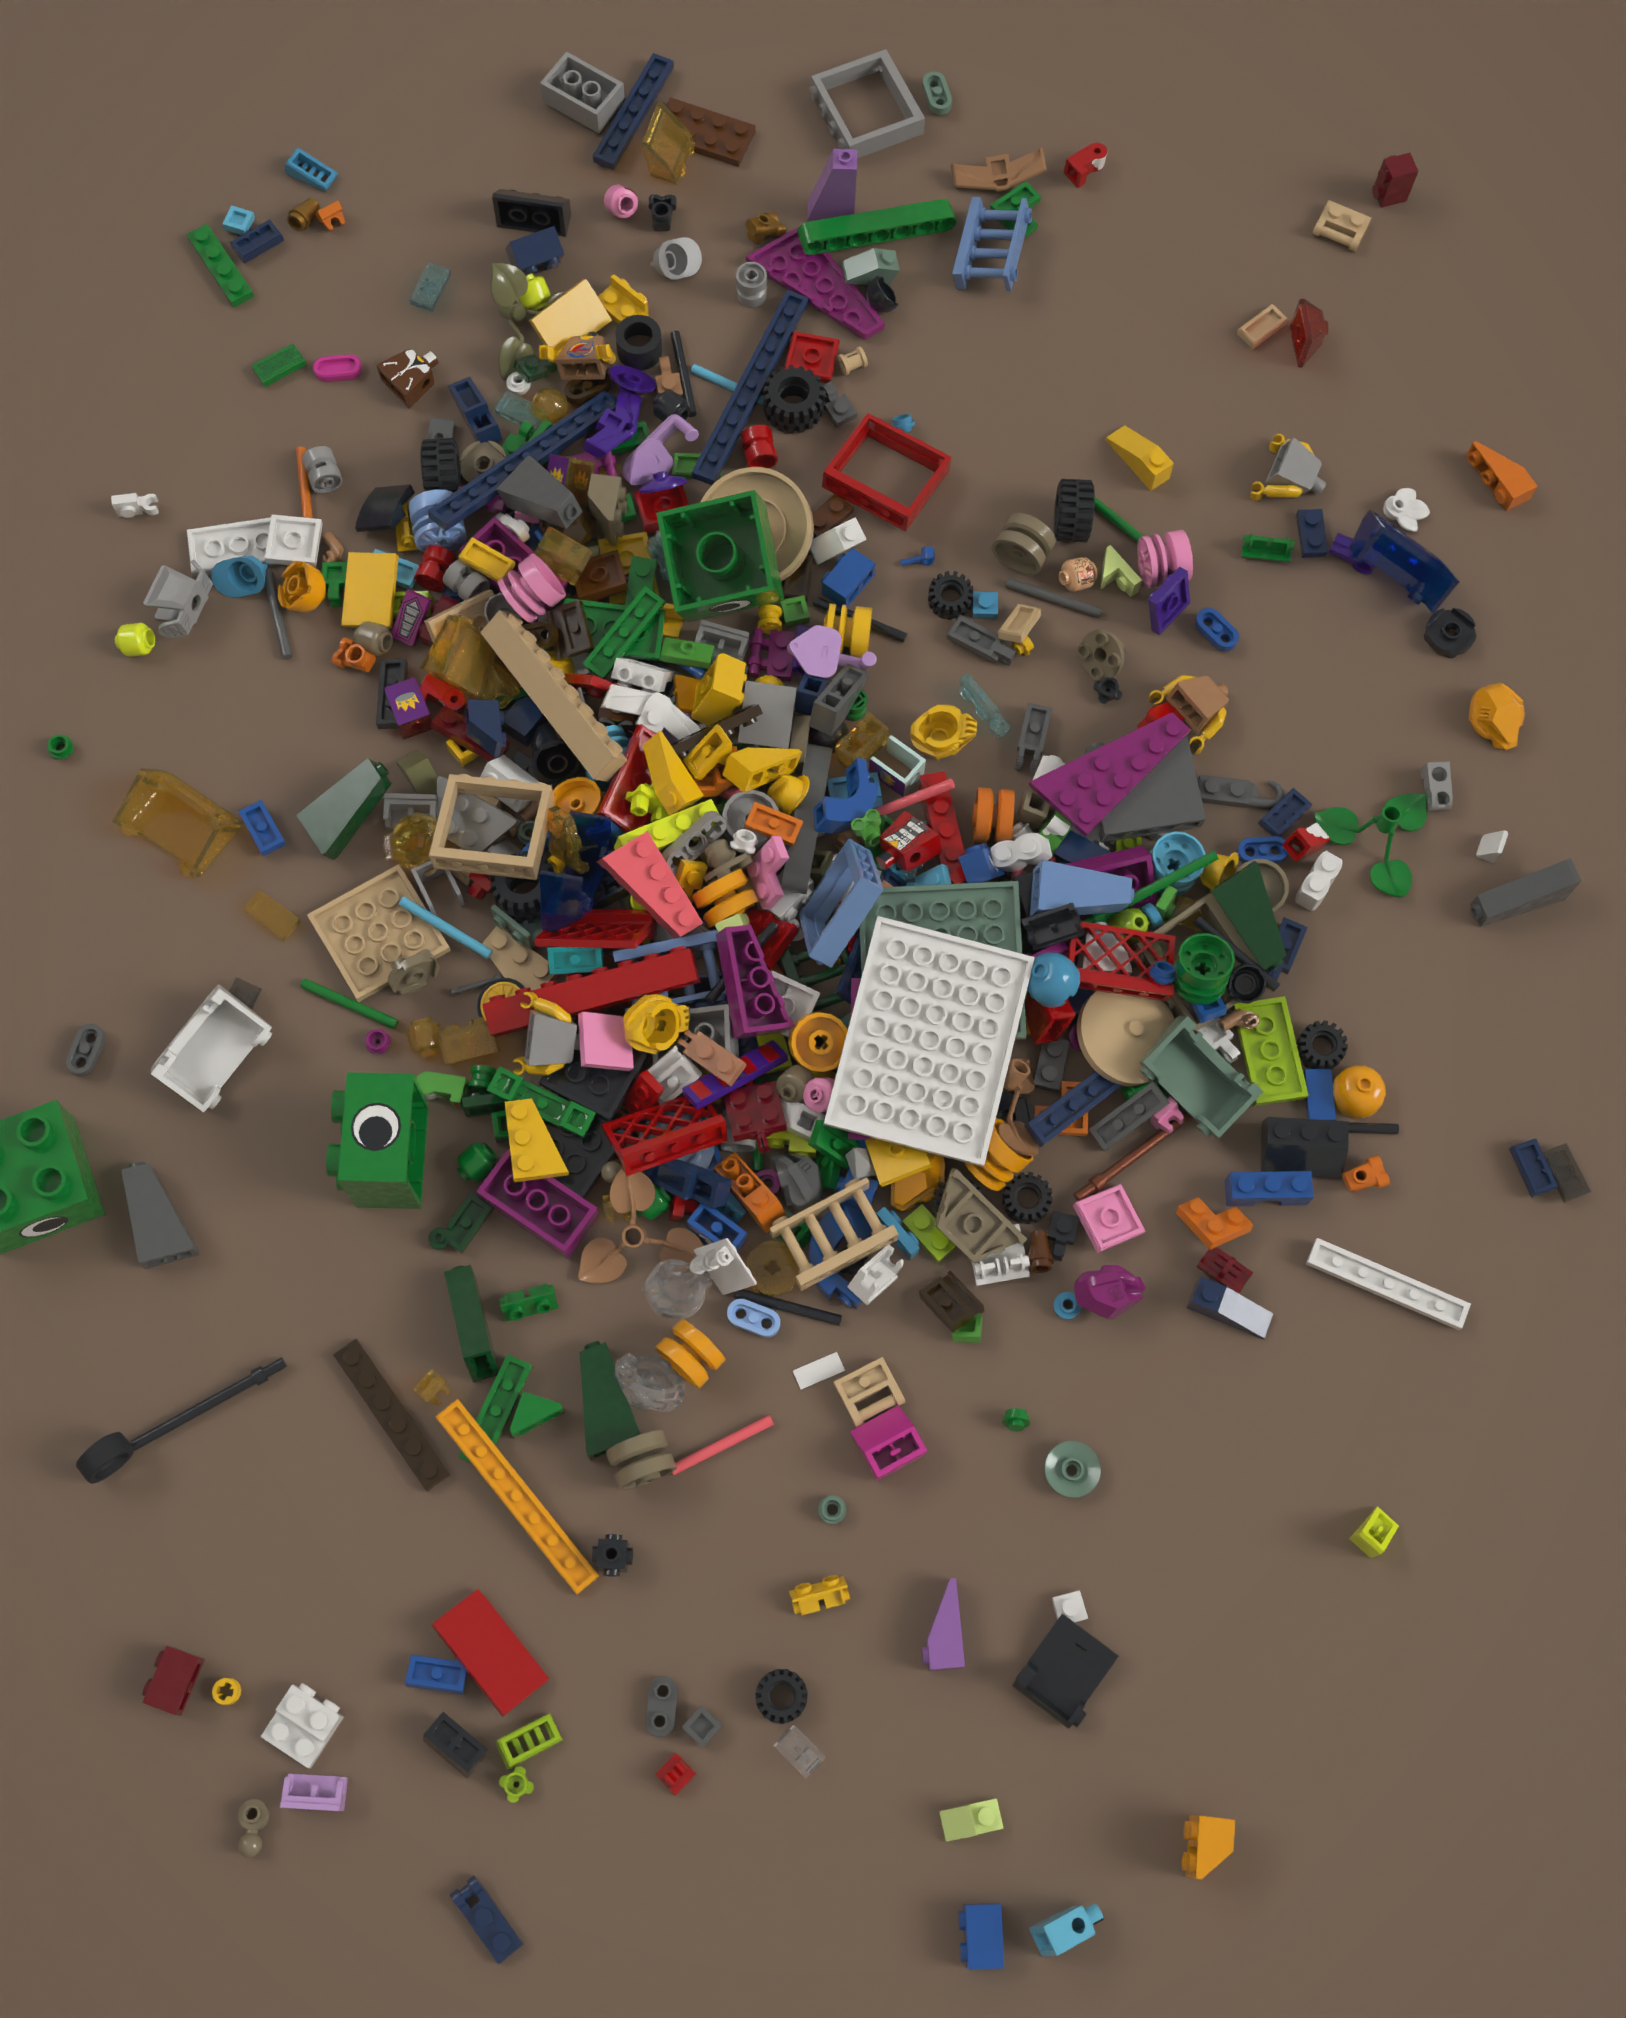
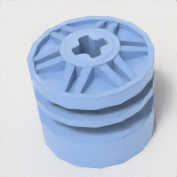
M430 490L420 493L410 500L408 505L409 515L413 525L412 530L415 544L420 551L425 552L428 545H438L453 551L465 543L467 535L463 520L445 531L428 518V510L452 495L453 492Z

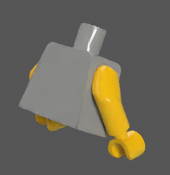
M1276 434L1269 445V450L1277 453L1265 481L1267 487H1264L1259 481L1254 482L1251 489L1258 490L1259 492H1250V498L1258 501L1263 498L1264 494L1267 497L1299 498L1310 490L1317 495L1320 494L1325 488L1326 482L1317 477L1322 464L1314 455L1309 444L1298 441L1294 437L1285 441V437L1282 434Z
M524 992V995L530 996L531 1002L529 1005L520 1003L521 1007L534 1008L535 1010H530L525 1056L513 1060V1062H519L522 1065V1069H515L513 1072L517 1075H521L526 1071L529 1074L549 1075L562 1069L566 1063H571L574 1050H580L579 1034H576L577 1025L571 1021L570 1014L556 1003L538 998L533 992Z

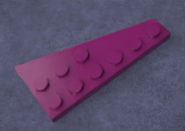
M798 227L746 256V262L761 264L766 270L767 277L789 291L808 297L810 305L862 339L867 340L885 329L883 320L854 284L845 283L843 271L828 252L814 255L805 254L797 234Z
M1170 713L1030 781L1029 786L1086 837L1190 733L1191 729L1176 715Z

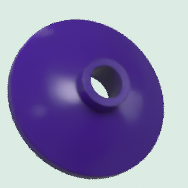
M616 365L610 368L609 376L619 386L633 393H649L655 390L656 383L654 379L639 369L624 365Z
M667 471L657 472L653 474V480L647 482L639 489V493L645 494L674 488L687 483V479L680 476H668Z

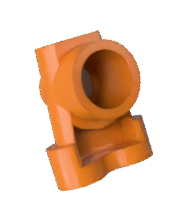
M346 637L340 641L338 651L332 656V664L341 668L348 666L364 672H370L376 661L375 655L367 652L361 645L355 644V641Z
M1379 1155L1366 1158V1163L1342 1173L1343 1181L1349 1192H1360L1364 1188L1372 1186L1379 1189L1390 1185L1389 1176L1384 1170L1383 1162ZM1356 1175H1359L1362 1178V1181L1358 1180Z

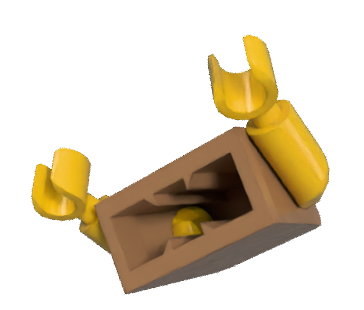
M589 332L587 336H573L558 351H555L554 346L539 345V359H547L549 362L557 364L561 380L605 379L607 364L612 365L616 361V356L610 345L605 344L604 338L596 332Z
M1181 675L1165 685L1163 691H1152L1149 695V702L1159 698L1160 700L1153 705L1156 707L1164 703V698H1166L1185 718L1184 720L1196 734L1202 733L1200 736H1195L1189 741L1190 746L1192 743L1200 745V748L1195 752V754H1199L1203 750L1204 742L1207 739L1210 740L1223 726L1226 717L1225 706L1229 702L1227 698L1228 688L1222 683L1216 685L1206 675L1201 677Z

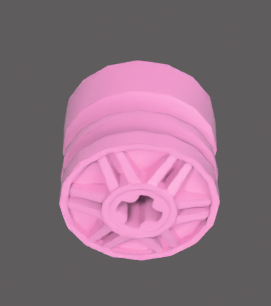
M1183 529L1164 533L1163 541L1158 534H1153L1151 538L1148 535L1139 538L1137 546L1138 567L1142 581L1147 588L1156 587L1157 584L1162 586L1166 578L1179 567L1188 571V581L1191 580L1193 575L1192 550L1189 538Z
M531 553L518 565L521 575L511 570L507 574L508 578L503 576L498 580L499 588L509 605L529 623L537 620V614L543 615L545 613L542 601L548 606L553 607L566 596L563 586L551 569L538 556Z

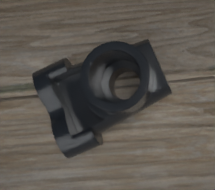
M652 194L649 196L648 208L652 211L653 229L655 231L670 230L672 213L676 210L677 198L674 195L669 194L662 197Z

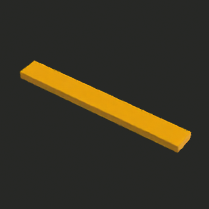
M458 1399L435 1416L576 1595L599 1577L597 1572Z

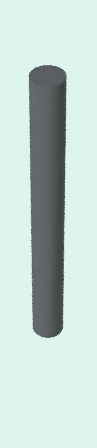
M267 568L265 587L282 659H290L292 653L272 569Z
M1008 578L1005 586L1098 618L1102 611V608L1012 578Z

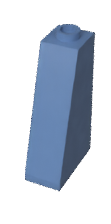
M1042 860L1033 869L1029 917L1072 902L1077 908L1079 915L1121 912L1132 903L1134 898L1132 878Z

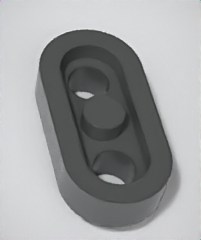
M86 1024L77 1031L66 1058V1066L72 1074L82 1077L94 1070L106 1040L105 1033L99 1026ZM96 1036V1040L93 1043H88L90 1037ZM81 1061H86L85 1066L78 1067V1064Z
M658 1677L652 1681L649 1687L645 1723L647 1730L657 1737L668 1735L675 1725L678 1688L676 1683L669 1677ZM660 1686L668 1687L669 1692L667 1696L660 1697L658 1695V1688ZM657 1716L665 1718V1725L663 1727L655 1725L654 1721Z

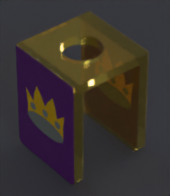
M550 454L548 472L573 493L576 501H581L583 505L588 506L587 494L591 473L594 474L595 462L576 457Z

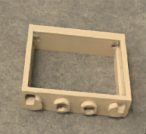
M449 774L429 853L433 868L537 880L555 801L552 785L542 782L526 783L516 779L509 781L499 780L489 776L481 778L471 777L467 774ZM466 793L540 802L527 857L444 848L457 794Z

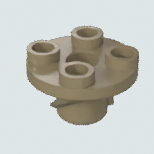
M1097 629L1089 632L1077 647V654L1081 659L1083 667L1094 680L1112 678L1123 667L1124 654L1126 652L1124 644L1108 630Z
M716 840L705 849L707 865L714 870L705 875L703 879L709 885L738 869L744 870V867L753 863L752 857L749 853L736 857V849L731 848L727 840Z

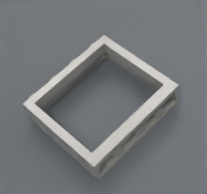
M886 49L811 76V87H809L812 94L811 99L817 102L819 113L828 122L829 132L832 136L835 135L839 149H857V158L924 134L925 117ZM879 72L905 120L852 138L827 90Z

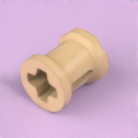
M857 347L855 351L846 355L839 354L837 356L839 368L845 376L849 375L850 371L868 366V360L862 347Z

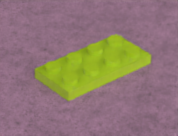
M1286 997L1262 999L1249 1004L1236 1003L1233 1005V1011L1242 1009L1252 1012L1259 1017V1024L1256 1028L1245 1029L1237 1026L1249 1083L1254 1082L1263 1091L1254 1101V1106L1307 1099L1309 1095Z

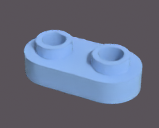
M736 1299L728 1306V1320L739 1329L763 1338L773 1337L780 1329L779 1315L772 1309L746 1299ZM737 1311H745L746 1316L743 1319L737 1318ZM764 1320H769L772 1326L765 1329L761 1326V1323Z

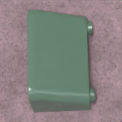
M1178 1016L1140 1061L1142 1066L1140 1072L1150 1081L1155 1079L1199 1123L1196 1127L1206 1137L1212 1135L1215 1138H1220L1263 1091L1254 1082L1250 1084L1244 1079L1245 1076L1237 1072L1202 1037L1203 1034L1200 1031L1194 1032L1193 1030L1197 1025L1188 1016Z

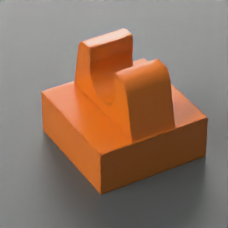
M339 201L318 210L315 214L319 223H322L328 231L334 229L331 225L332 219L338 220L341 226L345 223L342 213L343 208Z

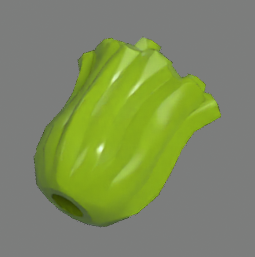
M1137 908L1122 910L1107 918V922H1105L1108 926L1148 932V926L1150 925L1146 915ZM1130 937L1125 942L1130 946L1139 941L1137 937Z

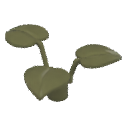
M492 263L491 295L494 301L500 305L499 312L501 316L508 319L507 324L513 328L518 338L514 336L507 337L500 348L499 371L501 378L507 380L508 376L513 372L520 371L526 373L531 368L534 360L533 349L531 345L523 343L524 337L515 325V322L522 321L526 314L536 315L540 311L526 309L519 303L518 297L523 296L528 289L525 274L513 265ZM557 292L553 294L548 300L547 306L550 305L557 298H559L561 295H563L565 292Z

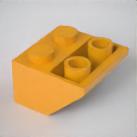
M1189 1815V1821H1185L1183 1830L1184 1839L1188 1840L1187 1852L1182 1854V1870L1186 1871V1877L1203 1879L1234 1851L1235 1820Z

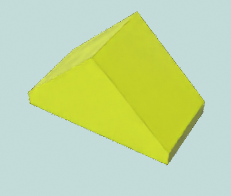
M1377 1506L1349 1539L1368 1557L1374 1558L1385 1551L1399 1525Z

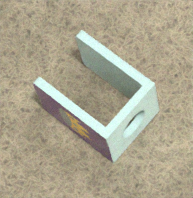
M890 735L887 740L886 751L912 769V771L904 779L872 756L869 761V773L878 772V778L881 782L904 797L919 780L920 775L924 774L926 759Z

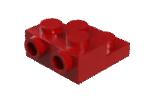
M752 908L747 916L756 938L770 921L775 922L779 927L761 948L765 956L763 958L765 964L771 970L799 930L793 923L775 919L771 912Z

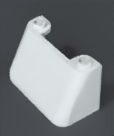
M218 984L151 1067V1074L202 1112H205L208 1107L212 1110L222 1098L219 1095L221 1087L253 1047H256L258 1044L261 1046L266 1044L272 1036L270 1032L272 1026Z

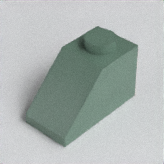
M873 248L841 263L846 284L867 286L873 278L878 276L879 278L883 277L884 282L890 286L900 271L896 252L893 250Z

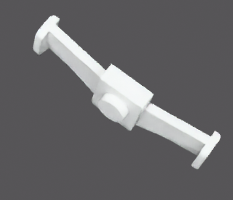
M611 684L601 705V708L639 715L636 725L643 724L655 734L664 728L677 740L702 729L672 704L669 697L659 692L650 693Z

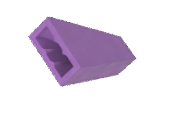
M857 149L832 150L808 199L807 222L854 214Z

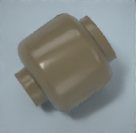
M365 621L360 624L353 636L355 644L361 645L367 652L375 655V657L382 656L388 652L393 643V637L388 627L371 621Z
M802 1065L789 1067L777 1079L776 1088L779 1096L785 1102L803 1103V1092L806 1084L815 1078L813 1073Z

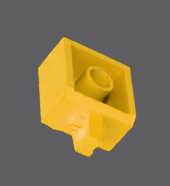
M724 653L716 657L711 667L697 683L691 714L692 719L710 725L731 715L735 707H740L744 699L742 687L747 679V674H744L745 662Z

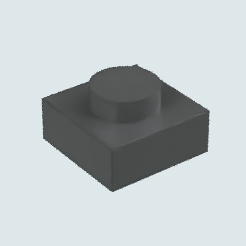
M701 1705L682 1726V1729L704 1748L723 1725Z

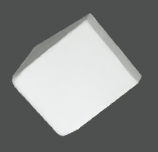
M1503 830L1483 835L1476 857L1491 863L1496 862L1502 854L1508 837V831Z

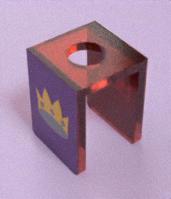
M413 677L384 688L403 740L433 730L430 728L432 719L416 678Z

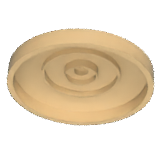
M748 467L724 475L708 489L701 502L755 490L766 503L780 580L783 581L802 564L812 543L814 531L813 516L806 497L792 480L768 468Z

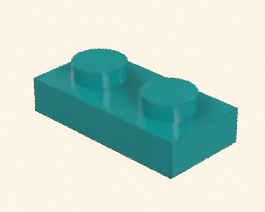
M547 948L550 974L592 972L594 969L604 967L602 948Z

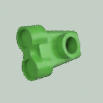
M870 809L863 818H856L851 822L854 835L859 836L867 848L874 847L880 843L881 831L879 825L881 824V817L878 810Z

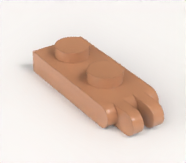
M686 1030L684 1035L691 1039V1041L687 1043L680 1038L677 1042L685 1048L682 1052L684 1055L730 1087L747 1066L741 1059L700 1031L693 1034Z

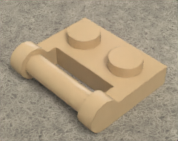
M1328 200L1312 234L1317 237L1321 235L1348 246L1349 250L1356 252L1371 221V217Z
M883 1357L833 1382L856 1428L863 1425V1421L894 1405L900 1406L906 1403ZM887 1387L889 1388L891 1395L860 1411L857 1410L856 1403Z

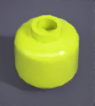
M533 273L526 276L528 282L527 292L519 297L526 309L536 311L547 305L551 293L545 279L542 276L534 277Z
M144 623L125 624L118 629L115 636V645L127 657L147 655L155 646V635L153 630Z

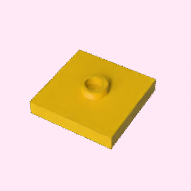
M879 1139L865 1140L879 1184L882 1187L932 1167L927 1152Z

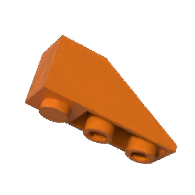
M1477 441L1472 443L1466 454L1471 466L1475 467L1481 475L1483 483L1489 486L1497 502L1502 504L1506 511L1531 499L1538 486L1524 467Z
M736 1152L714 1167L718 1174L732 1180L731 1192L766 1234L770 1231L775 1220L787 1216L778 1198Z

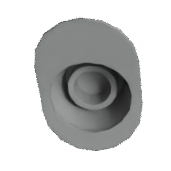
M688 237L665 241L656 249L650 266L655 267L658 274L671 280L681 279L697 273L701 266L702 253L697 243Z

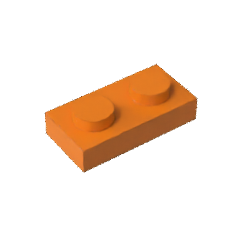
M754 802L744 828L768 838L781 836L784 844L793 847L803 821Z

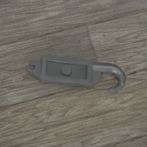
M1200 775L1197 778L1203 803L1271 809L1284 797L1283 788L1274 781H1268L1267 784L1275 788L1277 795L1273 799L1259 798V791L1256 785L1248 780Z

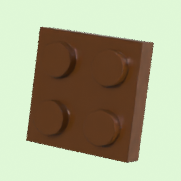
M618 549L570 564L579 600L595 601L629 590Z

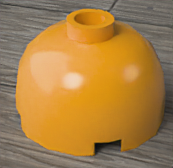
M294 561L285 569L282 577L285 578L283 586L280 584L278 586L280 605L298 613L311 612L316 609L326 596V583L322 573L314 566L301 561Z
M1353 1065L1342 1070L1333 1080L1335 1108L1342 1115L1351 1119L1373 1116L1382 1106L1386 1096V1086L1381 1075L1365 1065Z

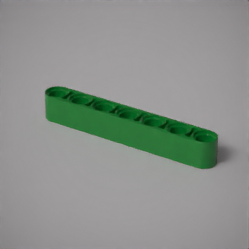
M938 199L809 221L798 227L797 234L805 254L814 255L946 232L956 226L957 219L950 202L947 199Z

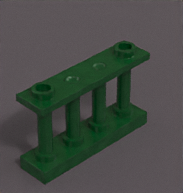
M846 945L840 954L843 960L842 964L806 977L804 975L798 976L796 967L800 966L799 963L812 959L809 957L807 950L795 953V951L790 953L787 947L780 958L788 978L810 987L843 974L848 960L845 950L848 947ZM835 993L820 998L812 1013L845 1000ZM851 1015L840 1018L843 1024L849 1027ZM818 1036L814 1038L816 1041L815 1046H821L823 1043L822 1038Z

